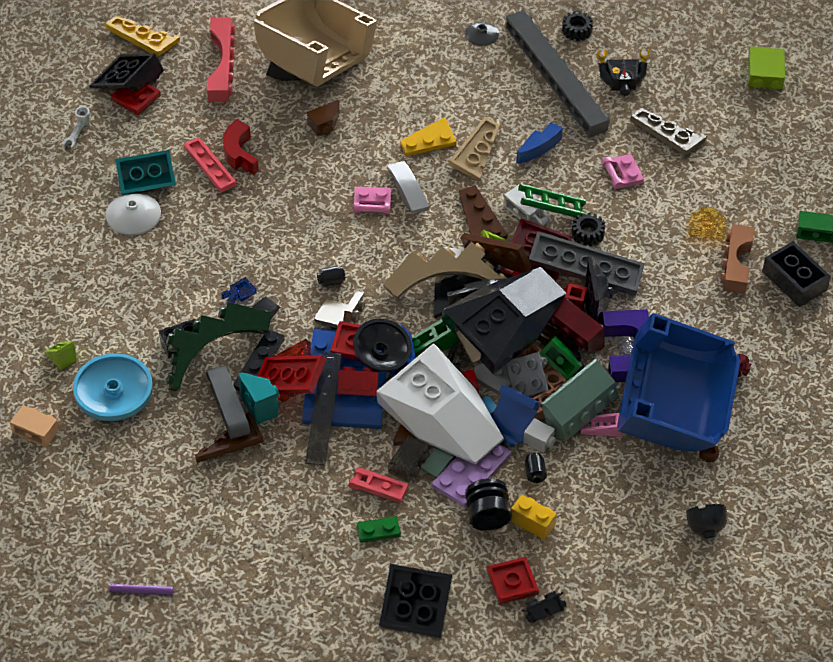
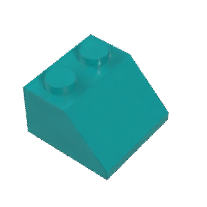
M239 373L240 397L248 411L251 412L256 424L258 425L277 417L278 408H280L277 400L279 396L277 387L275 385L272 386L269 379Z

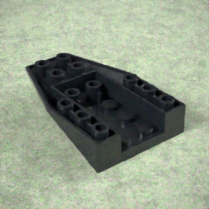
M541 267L486 285L443 309L442 321L453 333L459 330L481 353L480 361L494 374L537 341L566 296V292Z

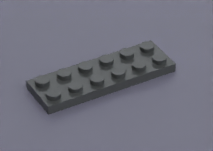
M537 232L529 257L531 265L585 281L588 256H592L607 278L609 287L636 296L645 263Z

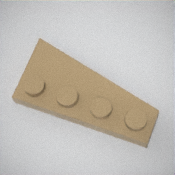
M484 117L453 155L448 165L468 177L480 181L500 125Z

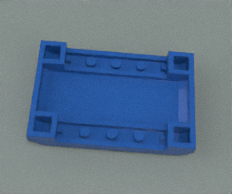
M314 327L310 355H322L326 358L314 392L305 394L302 424L381 429L383 407L378 404L377 396L337 394L339 370H343V367H353L355 371H363V368L368 367L358 360L331 356L330 350L337 329ZM375 371L379 373L378 389H380L386 383L387 372Z

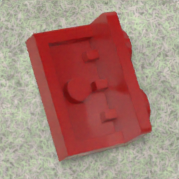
M343 367V370H339L337 394L377 396L379 373L370 368H363V371H355L353 367Z

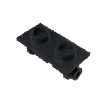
M556 591L544 595V600L539 602L537 598L525 603L526 607L521 611H527L526 619L528 622L532 621L533 623L547 617L544 610L546 608L549 615L563 611L567 607L565 600L560 599L564 592L558 594Z

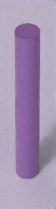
M110 584L111 593L173 595L174 587Z

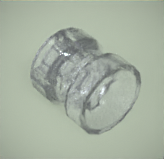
M625 336L617 341V347L620 351L619 356L631 355L635 338Z

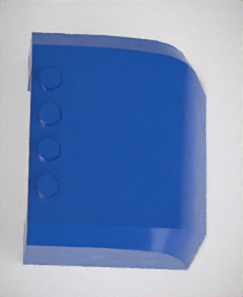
M652 313L638 329L634 339L617 422L618 431L680 451L695 452L715 446L729 430L740 366L739 355H736L733 346L735 342Z

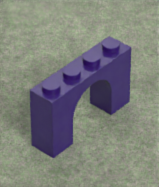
M648 309L602 311L601 325L604 327V337L627 336L635 339L638 329L649 318ZM631 355L609 356L608 371L615 382H626Z

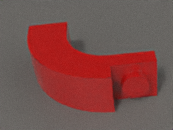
M236 119L227 127L223 136L224 157L229 166L235 171L241 167L245 172L255 175L259 171L258 159L241 149L251 139L250 126Z

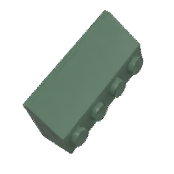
M594 359L544 400L541 405L546 424L555 428L554 436L567 441L615 401L619 395L614 379L598 360Z

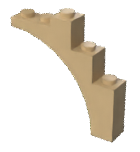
M471 242L457 258H455L456 254L447 247L445 249L442 246L428 263L425 262L427 259L420 252L416 254L412 251L386 280L383 288L398 300L415 285L433 277L466 275L481 280L507 279V277L502 273L498 275L493 270V265L488 261L483 262L482 260L486 255L484 253L485 249L480 244Z

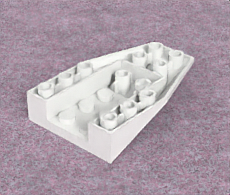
M434 343L377 390L378 404L418 440L470 463L477 464L504 440L477 390Z

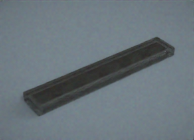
M322 352V356L326 358L317 382L305 464L325 467L342 355Z

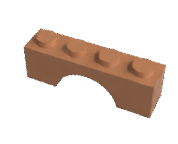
M732 224L731 231H727L726 242H729V245H725L724 255L727 256V259L724 258L722 269L726 271L725 273L722 272L720 281L721 284H724L723 291L746 293L749 268L743 266L737 257L751 252L755 227Z

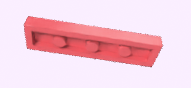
M200 137L184 144L186 152L220 193L236 186V180Z

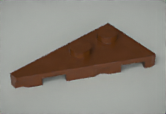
M251 412L245 414L250 428V435L230 439L227 430H225L214 439V443L208 448L204 446L195 455L196 462L199 463L262 443L263 436Z

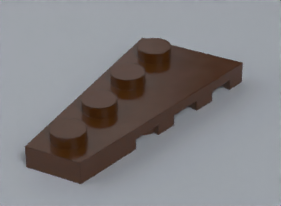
M476 185L459 190L470 234L481 236V231L486 230L504 239H508V234Z
M467 233L460 237L464 249L471 242L480 244L485 249L484 253L486 255L484 259L521 273L533 270L523 245Z

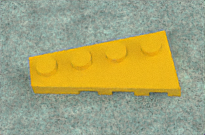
M119 16L105 23V29L151 54L155 53L157 57L180 42V36L174 35L171 37L167 35V32L161 30L156 32L146 25L137 26L136 22Z

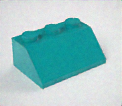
M169 150L115 159L122 195L176 186Z

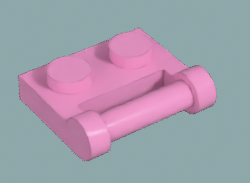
M632 154L615 158L605 157L601 160L602 166L606 168L612 180L614 189L644 183V178ZM613 166H617L623 180L618 177Z
M355 187L354 214L374 212L390 215L391 188Z

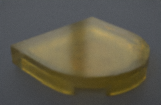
M701 207L700 210L691 214L688 235L725 239L726 218L717 209Z

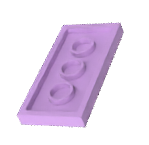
M498 444L477 464L470 463L456 456L432 483V488L465 508L467 505L465 499L466 488L475 481L491 478L511 456L512 451Z

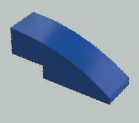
M550 122L542 133L535 130L518 149L516 163L521 164L533 160L556 146L562 140L563 127Z

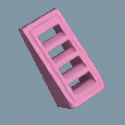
M619 413L596 415L590 421L591 427L587 428L586 424V427L581 428V434L621 437L622 432H619L617 429Z

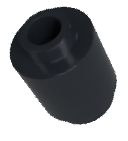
M336 265L319 269V273H317L318 283L322 284L323 287L341 284L342 281L346 280L343 266L338 267Z
M540 453L528 454L525 460L527 479L536 484L541 483L547 478L545 460Z

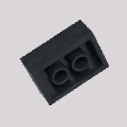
M794 241L766 256L762 272L799 307L826 292L831 276Z

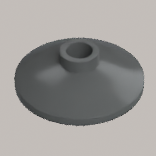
M474 22L465 30L466 39L472 44L479 46L490 45L499 36L498 29L488 22Z

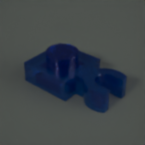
M245 277L230 285V290L223 291L221 299L229 298L227 302L235 303L237 299L242 302L255 295L257 290Z

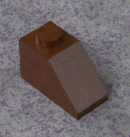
M339 100L307 112V124L317 137L327 135L333 131L340 114Z

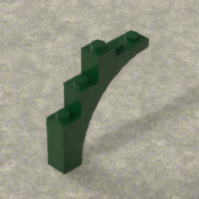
M227 302L219 309L218 318L220 319L201 315L197 320H194L192 331H195V333L175 328L168 334L166 344L169 345L168 351L175 352L170 360V365H173L172 372H169L167 376L168 390L177 391L180 389L184 373L191 360L205 345L220 337L234 333L265 334L269 331L272 312Z

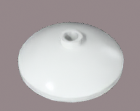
M142 193L121 195L114 199L106 210L108 225L114 231L123 235L144 234L152 230L161 218V208L158 202L151 196Z

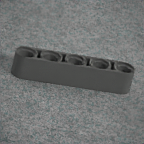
M226 365L207 369V379L210 381V388L230 439L250 435L247 418Z

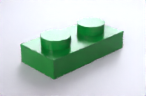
M397 516L357 522L360 543L401 537Z

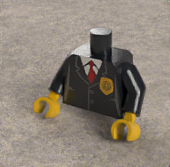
M604 49V56H601L598 50L596 58L600 60V63H598L600 78L607 85H610L612 91L620 90L622 96H628L630 90H636V85H640L645 79L648 65L646 60L650 55L649 49L646 56H643L641 54L642 49L640 50L639 57L641 62H639V59H606L605 62L608 54L607 50Z

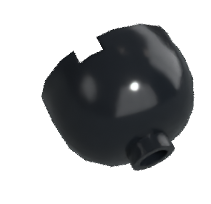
M707 504L704 508L699 509V506L686 510L690 529L698 535H704V538L716 537V533L721 532L726 526L727 509L723 504Z

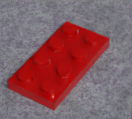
M322 355L265 357L258 377L269 379L272 386L275 385L279 394L313 393L326 358Z

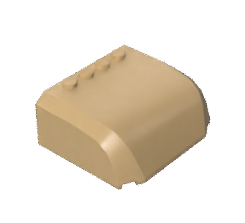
M279 0L258 11L254 20L255 38L264 56L286 72L315 87L364 60L372 49L377 25L376 19L337 0Z

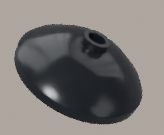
M372 319L363 323L357 329L353 339V347L358 359L368 368L379 372H391L401 368L408 361L412 350L411 340L405 329L388 319Z

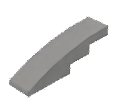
M405 161L387 165L388 171L394 179V184L400 192L401 199L410 212L414 214L430 210L415 176Z

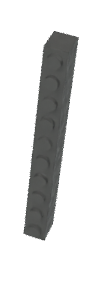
M525 10L507 15L505 28L588 137L591 138L607 132L610 123L608 115L604 114L600 105L594 101L590 92L576 78L573 70L566 65L565 60L559 56L556 48L552 47L548 38L542 34L539 26L535 25L531 16Z

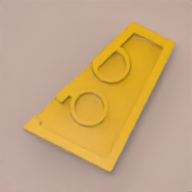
M445 117L400 140V145L406 157L455 146L457 143Z

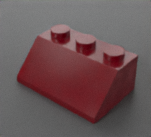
M564 297L548 323L553 327L556 326L565 337H570L574 340L579 348H584L588 352L602 350L605 347L604 327Z

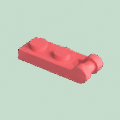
M360 467L356 468L354 472L355 477L348 484L351 489L361 490L399 504L402 503L408 490V483Z

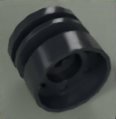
M494 478L481 479L473 482L466 488L465 499L468 507L469 522L474 529L479 531L496 530L508 525L512 520L508 490L503 481Z

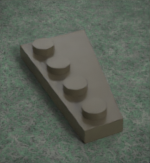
M643 108L633 113L629 120L684 156L699 147L707 139V136L704 134L699 136L694 134V130L690 128L682 129L677 126V123L664 121L661 116Z

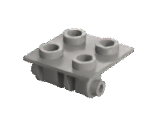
M539 352L512 359L506 365L512 389L526 396L549 390L543 370L548 363L546 357L540 356Z

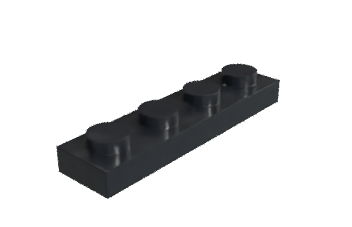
M271 330L266 332L240 373L258 376L265 357L275 356L285 336ZM239 376L233 383L235 390L240 391Z

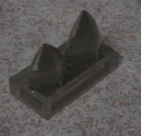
M456 342L449 350L447 358L454 366L474 367L470 358L462 352L464 345Z

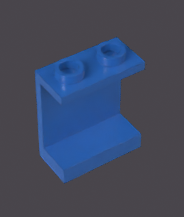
M501 385L499 393L502 396L492 414V418L504 437V444L510 447H514V445L521 446L524 440V431L535 418L541 403L508 386Z

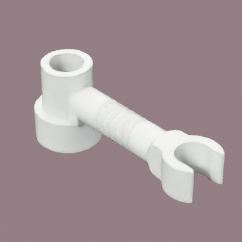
M80 106L75 110L77 124L71 135L63 141L64 148L71 144V150H74L76 139L83 126L90 124V111L85 106Z

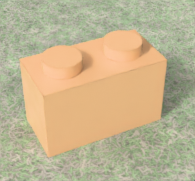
M22 405L10 421L13 434L44 447L49 445L59 431L57 419L52 415H45L35 408H29Z

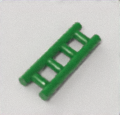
M519 184L518 191L525 192L526 198L522 197L521 205L571 217L578 215L581 217L582 213H585V216L588 215V213L582 212L581 206L586 204L585 199L524 184ZM533 194L541 196L542 202L533 200ZM549 198L557 200L558 206L550 204ZM565 202L573 204L574 209L566 208Z

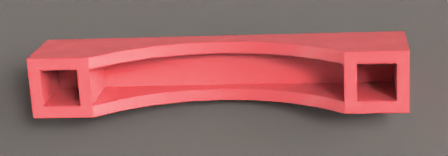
M211 17V41L220 50L222 60L214 73L207 78L208 102H229V96H232L233 93L232 85H230V83H233V73H230V71L234 70V63L231 60L234 59V48H231V46H235V37L232 36L235 35V24H232L231 17Z

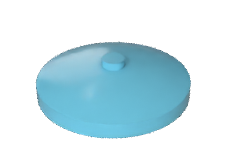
M117 353L101 355L88 361L77 372L73 382L74 398L78 407L88 416L103 421L123 420L137 414L147 405L153 391L152 377L145 364L135 357Z

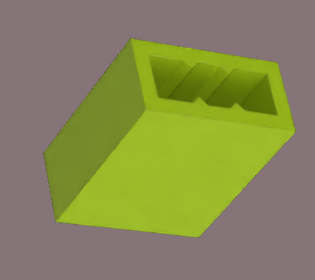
M750 46L748 53V87L770 88L774 90L783 89L785 82L784 49Z

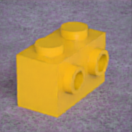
M521 494L511 508L512 520L510 522L543 540L548 537L555 527L557 513L551 508L537 503L533 498Z

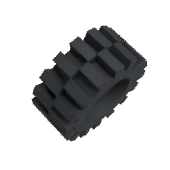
M573 11L572 14L569 12L564 16L562 32L563 35H566L567 39L571 37L572 41L574 39L576 41L580 39L584 41L585 37L588 39L592 34L593 19H591L590 15L587 16V13L581 14V11H578V13Z
M582 213L581 217L578 215L576 219L574 218L571 235L574 241L577 240L578 244L582 242L585 246L586 244L592 246L593 243L598 245V241L601 243L602 239H604L605 222L604 220L602 221L600 216L597 218V214L591 216V213H588L585 216V213ZM590 227L593 228L595 231L586 232L582 230V228Z

